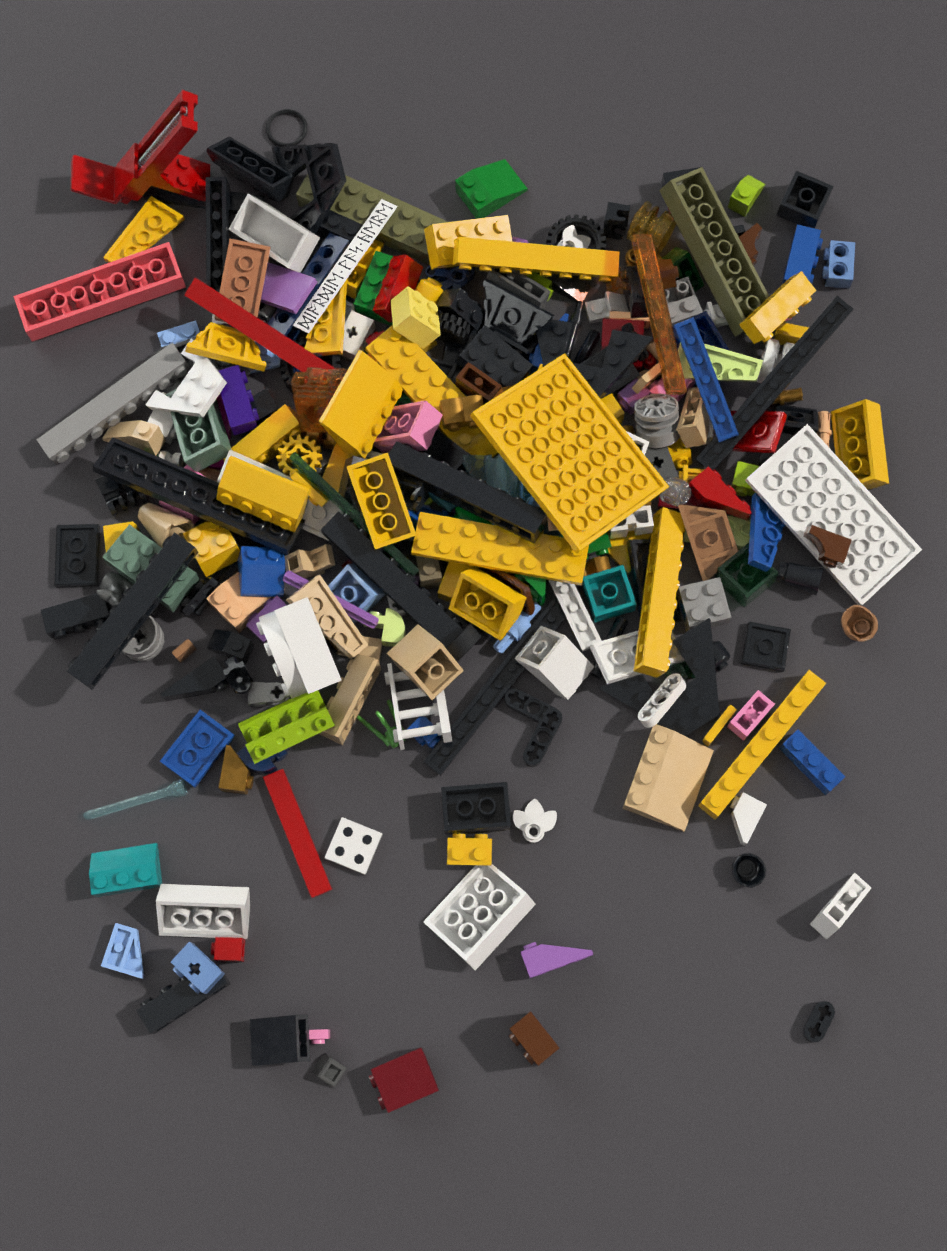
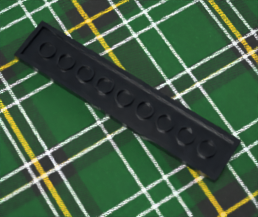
M113 437L93 465V472L286 555L289 554L305 525L306 520L302 519L296 531L292 532L271 522L264 521L257 516L245 513L233 506L223 504L221 501L216 500L218 482Z

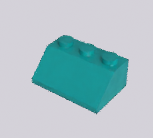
M158 843L92 853L89 869L91 895L103 897L160 887L162 877Z

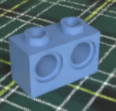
M831 240L828 248L824 249L823 260H826V266L823 267L822 279H825V287L850 288L854 275L855 242ZM835 253H839L843 257H838L835 255ZM833 272H839L841 276H837Z

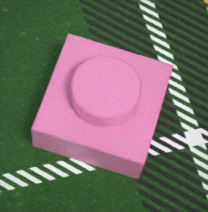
M309 1030L311 1044H325V1039H330V1030Z

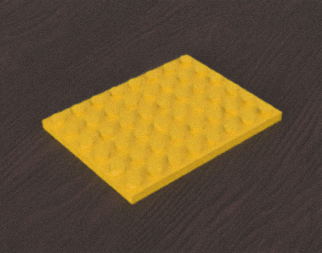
M566 354L561 355L479 407L470 415L576 553L583 550L669 488L668 484Z

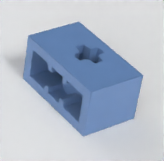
M188 942L171 961L175 966L172 970L180 978L185 976L191 981L189 986L197 994L200 992L207 994L225 975L192 942ZM194 965H200L199 974H192L194 972L192 968Z

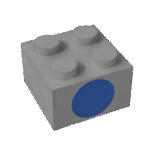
M720 577L678 588L677 597L686 632L708 618L711 620V628L729 624L731 614Z

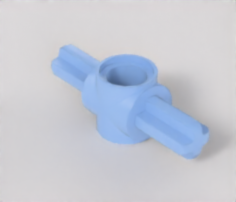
M534 602L535 610L531 616L522 611L503 639L496 641L493 648L497 652L502 654L514 640H521L531 627L530 621L541 610V606L537 602Z

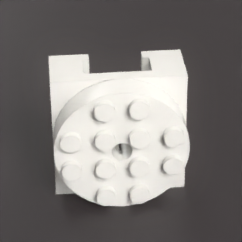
M308 597L259 617L260 622H257L256 625L260 634H265L267 642L264 643L268 656L273 655L275 659L272 666L276 676H282L284 683L281 686L286 697L290 695L291 698H295L307 692L309 694L341 681Z

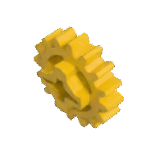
M299 434L296 440L290 436V442L283 441L284 448H278V452L281 454L276 456L277 461L280 462L278 467L283 469V474L288 475L290 473V477L300 470L310 479L309 474L312 472L316 475L317 471L315 468L322 467L321 462H319L323 460V456L320 454L321 448L316 446L315 440L310 442L309 436L301 439ZM288 464L293 465L296 469L289 467Z

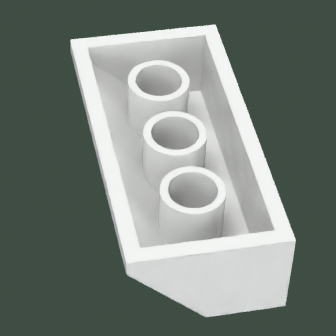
M160 885L156 898L159 936L248 938L250 915L249 887Z

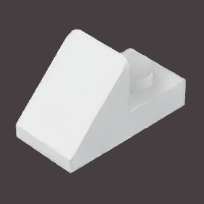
M609 291L605 292V298L585 302L584 305L589 324L601 322L603 318L609 319L610 311L629 312L624 295Z

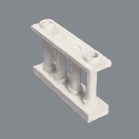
M387 664L388 672H385L384 675L386 685L391 687L397 729L393 730L394 742H399L400 750L405 749L403 739L425 735H443L444 743L452 742L444 690L436 696L437 703H433V706L399 711V700L427 695L420 688L396 692L395 682L409 680V678L403 672L393 673L392 664ZM433 714L440 717V722H437L436 725L402 730L401 727L402 719Z

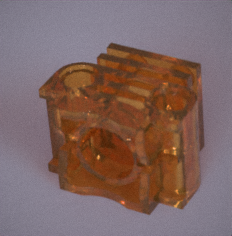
M308 367L306 372H295L291 380V386L301 431L328 433L319 420L348 369L337 368L327 370Z

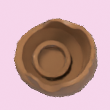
M853 605L843 613L841 627L846 636L851 640L864 642L873 638L877 632L878 620L864 606Z

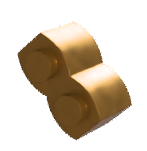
M482 395L441 400L439 407L440 413L443 415L441 418L443 429L455 432L461 430V427L469 426L470 429L479 428L470 415L473 411L483 406Z

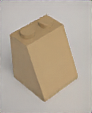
M416 625L386 653L396 666L431 700L464 671L444 645L420 625Z

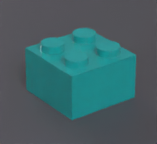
M624 565L583 577L582 588L594 623L635 611L637 604Z

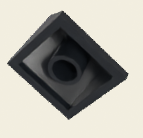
M775 405V411L787 414L782 432L795 435L808 424L817 433L819 428L817 409Z

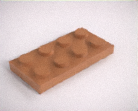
M229 239L219 293L258 317L271 247ZM215 316L216 321L225 322L222 319Z

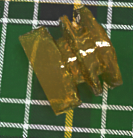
M646 201L631 221L627 240L632 242L636 239L635 243L639 246L647 239L645 249L658 256L668 243L676 227V222L668 211L663 212L658 217L660 208L656 205L652 209V203Z

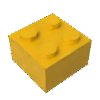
M206 521L183 533L186 541L192 544L199 552L195 558L206 577L238 561L240 549L229 530Z

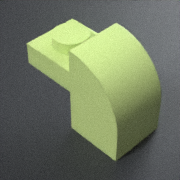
M386 608L385 616H382L380 612H369L379 618L375 628L383 629L381 640L383 646L394 647L406 636L404 621L395 610Z

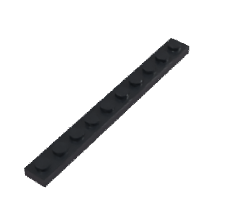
M836 296L732 416L739 435L719 443L717 436H715L698 455L696 460L706 468L709 466L712 470H715L854 309L839 296Z
M556 596L450 727L452 742L444 743L442 737L423 761L424 764L441 776L502 700L506 692L510 690L526 668L516 661L515 657L540 626L556 632L566 619Z

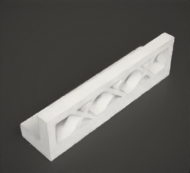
M549 580L582 651L590 649L591 644L602 641L575 584Z

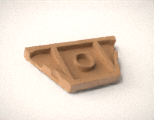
M680 504L678 508L702 581L709 580L738 552L725 510Z

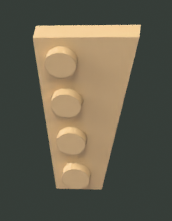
M321 575L315 576L286 599L289 604L308 597L323 635L349 658L355 657L368 646Z

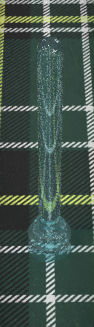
M183 779L175 780L173 784H170V787L86 811L84 818L86 820L171 795L178 798L187 795L186 785Z

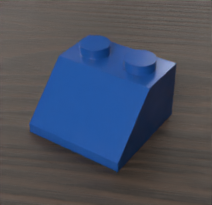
M241 546L238 557L240 596L283 597L284 554L269 547Z

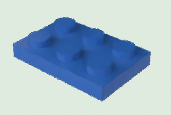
M199 710L160 762L196 788L235 735L202 710Z

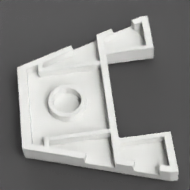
M185 347L181 355L195 364L171 398L155 390L146 406L151 410L160 409L164 412L171 413L173 411L184 415L204 417L227 382L207 357L185 352Z

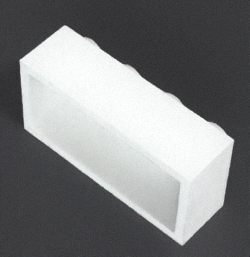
M247 194L228 229L247 242L270 246V257L301 273L320 239L319 236L250 194Z

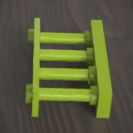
M319 690L291 698L238 723L247 742L245 744L254 764L335 726Z

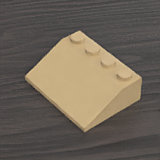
M656 724L651 729L622 809L685 832L714 750L676 731Z

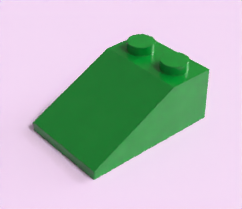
M506 159L472 169L455 180L456 193L476 219L485 218L528 191V188Z

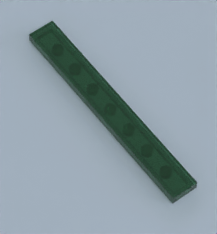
M294 452L290 456V462L343 513H347L354 520V523L359 528L364 529L371 538L364 517ZM393 544L382 547L385 550L384 552L393 557L404 571L410 573L413 577L419 573V569Z

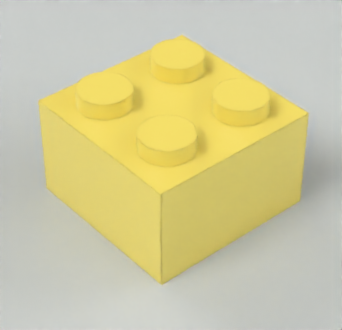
M408 286L391 299L392 322L395 331L422 349L441 335L438 307L433 301L427 300L420 292L414 291Z

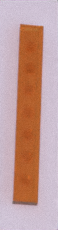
M634 234L631 236V241L666 395H683L687 393V388L652 235Z

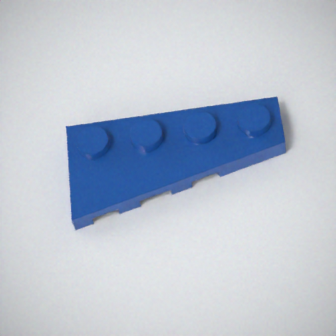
M755 493L752 495L748 564L766 572L772 567L778 549L777 544L781 540L783 535L781 532L786 525Z

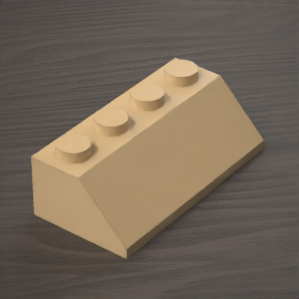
M357 654L354 659H350L346 667L348 672L345 678L341 677V681L338 682L336 687L338 691L335 697L331 696L327 703L328 712L335 726L319 733L320 735L341 745L344 744L381 671L378 659Z

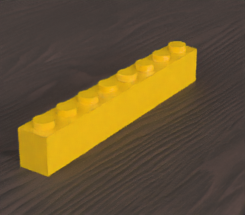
M458 237L454 239L453 265H459V269L464 270L479 267L480 271H492V268L500 269L499 272L512 273V270H517L522 275H532V272H539L540 276L544 277L560 274V278H572L573 275L579 276L580 280H591L592 277H596L601 282H611V279L618 277L620 252Z
M664 507L653 514L654 527L650 537L651 542L649 545L634 663L635 672L656 678L666 673L670 666L668 658L672 647L671 633L675 625L673 616L677 607V600L675 599L679 588L678 574L682 566L680 561L681 552L684 548L682 540L683 533L686 530L680 512Z
M808 670L698 807L716 820L825 686L826 682Z

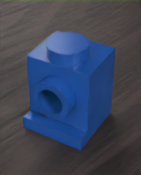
M421 716L407 730L432 726L433 724L425 716ZM432 734L414 737V739L420 745L424 746L426 744L429 748L433 749L441 740L440 737L442 735Z

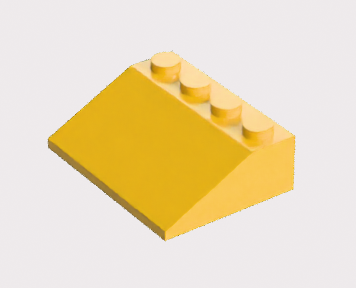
M359 350L319 422L344 453L365 459L371 451L377 436L381 433L387 418L391 415L397 400L400 399L403 388L394 376L365 352Z

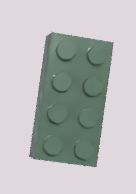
M177 389L165 395L171 398ZM217 399L204 417L184 415L171 411L182 456L188 466L198 472L227 457L231 446Z
M129 524L102 558L108 566L135 584L137 575L142 570H146L151 557L155 553H159L162 548ZM187 567L160 604L174 613L200 580L197 573Z

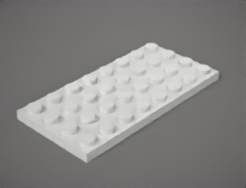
M808 424L745 479L748 485L817 560L819 553L812 541L803 537L806 528L814 525L852 540L843 565L830 568L825 566L823 561H818L858 605L862 606L922 550Z

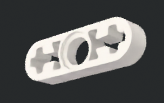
M680 674L669 675L639 711L638 719L644 727L650 728L655 726L685 690L686 683ZM666 697L665 701L658 704L660 699Z

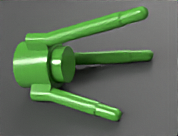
M387 700V704L395 721L394 707L392 705L391 700ZM376 711L375 714L387 729V732L384 733L387 737L360 715L357 716V719L378 736L387 747L391 745L394 749L399 746V742H394L393 730L397 728L395 726L391 728L379 711Z

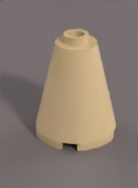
M153 503L142 505L138 511V519L161 548H163L162 544L168 536H172L174 532L185 539L183 533L195 527L190 519Z

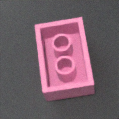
M426 400L394 406L391 415L387 418L373 446L383 454L389 453L396 442L408 444L418 452L425 451L430 447L432 438L440 425L439 422L443 415Z

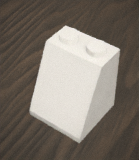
M540 626L515 657L516 661L552 692L567 700L576 692V689L594 668L590 661L565 635Z

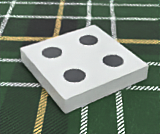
M342 817L325 855V859L366 875L383 834Z

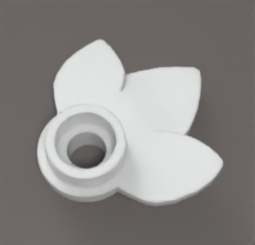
M572 225L564 229L562 240L557 246L587 249L591 238L577 235L576 228Z
M537 799L530 801L525 808V812L515 810L513 813L515 826L523 831L524 838L531 843L539 842L545 832L553 829L557 820L556 811L544 813ZM531 828L537 829L538 833L537 835L532 836L530 835L529 830Z

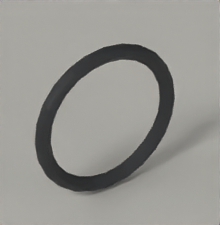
M279 110L268 119L266 133L270 141L277 146H295L305 138L307 122L303 115L295 110ZM290 113L301 119L303 133L296 141L281 143L272 137L270 133L271 122L280 114Z

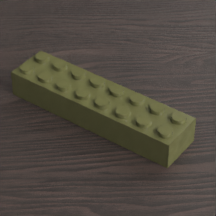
M700 167L670 180L659 191L736 337L744 333L739 324L758 308L769 295L703 167Z
M308 174L296 193L298 205L304 207L314 199ZM345 175L346 183L330 210L364 225L381 199L398 206L375 239L394 250L430 266L424 228L432 224L447 223L448 221Z

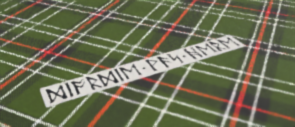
M383 199L380 200L293 326L307 333L312 330L398 206Z

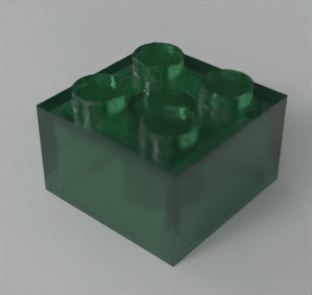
M749 543L717 569L715 578H721L723 588L744 608L774 584L778 575V571L773 566L765 572L748 564Z

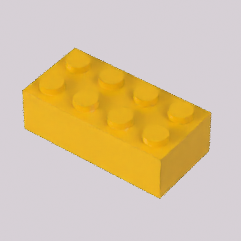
M508 215L432 224L424 228L431 270L459 266L453 265L454 239L458 237L512 242Z

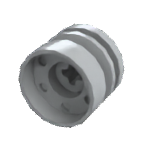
M651 394L640 398L635 403L636 436L648 441V447L662 448L670 446L680 438L677 431L679 405L676 398L666 394Z
M149 616L122 651L130 659L139 662L149 661L162 650L165 642L164 632L153 617ZM142 634H143V636L145 637V639H141L140 642H139V641L137 640V638H141V636H142Z

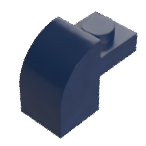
M246 746L237 754L250 770L257 774L266 775L278 770L273 763L283 760L288 755L287 751L290 749L287 748L255 764Z

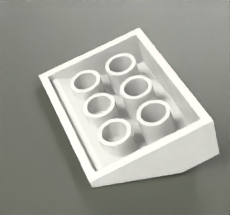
M493 864L492 866L475 865L425 919L424 923L476 971L536 904L524 890Z

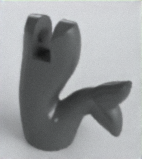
M109 572L103 578L100 590H97L96 593L102 600L115 606L122 601L124 592L129 587L132 588L134 584L120 574ZM158 605L155 608L152 614H155L159 610L160 605Z

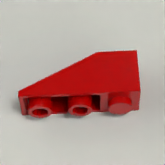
M708 466L690 481L687 489L701 504L717 510H725L727 514L746 521L750 518L752 512L748 503L744 500L741 501L736 496V491L722 481L721 475L716 470H712Z

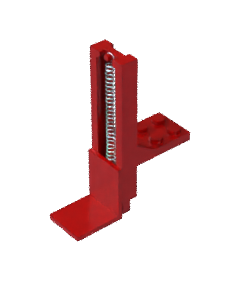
M182 90L139 144L134 143L115 167L73 155L71 158L70 190L113 204H117L119 201L128 204L131 200L138 201L150 186H154L205 202L206 177H210V164L178 154L198 131V122L194 121V108L198 104V95Z

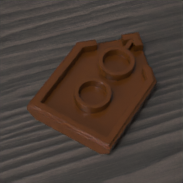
M493 569L484 571L527 597L522 611L530 616L534 613L535 606L528 585L509 572Z

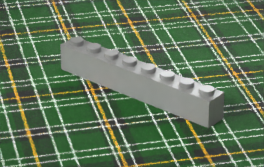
M171 343L36 440L49 459L56 465L65 462L72 453L83 449L86 443L100 437L107 428L115 426L121 418L133 413L142 403L148 402L155 390H165L174 380L185 376L191 367L175 345Z

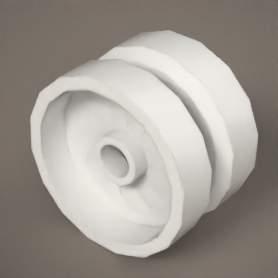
M770 338L766 342L760 359L763 362L757 383L763 382L795 344L786 342L783 345L781 354H778L780 348L779 340Z

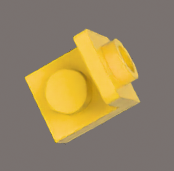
M681 437L672 445L667 446L676 470L683 468V465L690 466L692 464L691 449L685 447Z

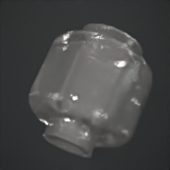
M674 476L667 477L664 481L668 484L669 488L660 494V499L676 507L680 504H686L691 496V488H689L688 482Z

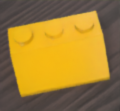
M472 567L461 572L448 609L498 640H502L519 618L527 597L477 567Z

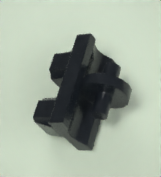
M236 656L225 660L224 663L227 669L223 670L234 692L238 694L249 692L254 681L243 661L238 662Z

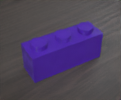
M239 365L219 370V373L227 382L220 393L233 434L237 435L254 430L257 427L256 421L260 419L257 409H252L250 403L254 402L251 389L247 390L245 386L246 383H249L246 372H241Z

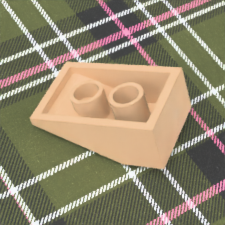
M236 573L218 586L206 599L240 633L247 627L246 624L249 618L254 613H259L264 608L263 606L268 599H274L275 597L240 596L239 573Z

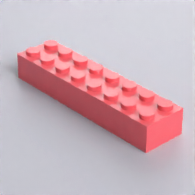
M167 242L14 296L25 332L33 342L186 288L171 245Z

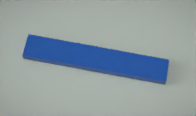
M694 317L675 324L674 327L719 443L738 436L739 433Z

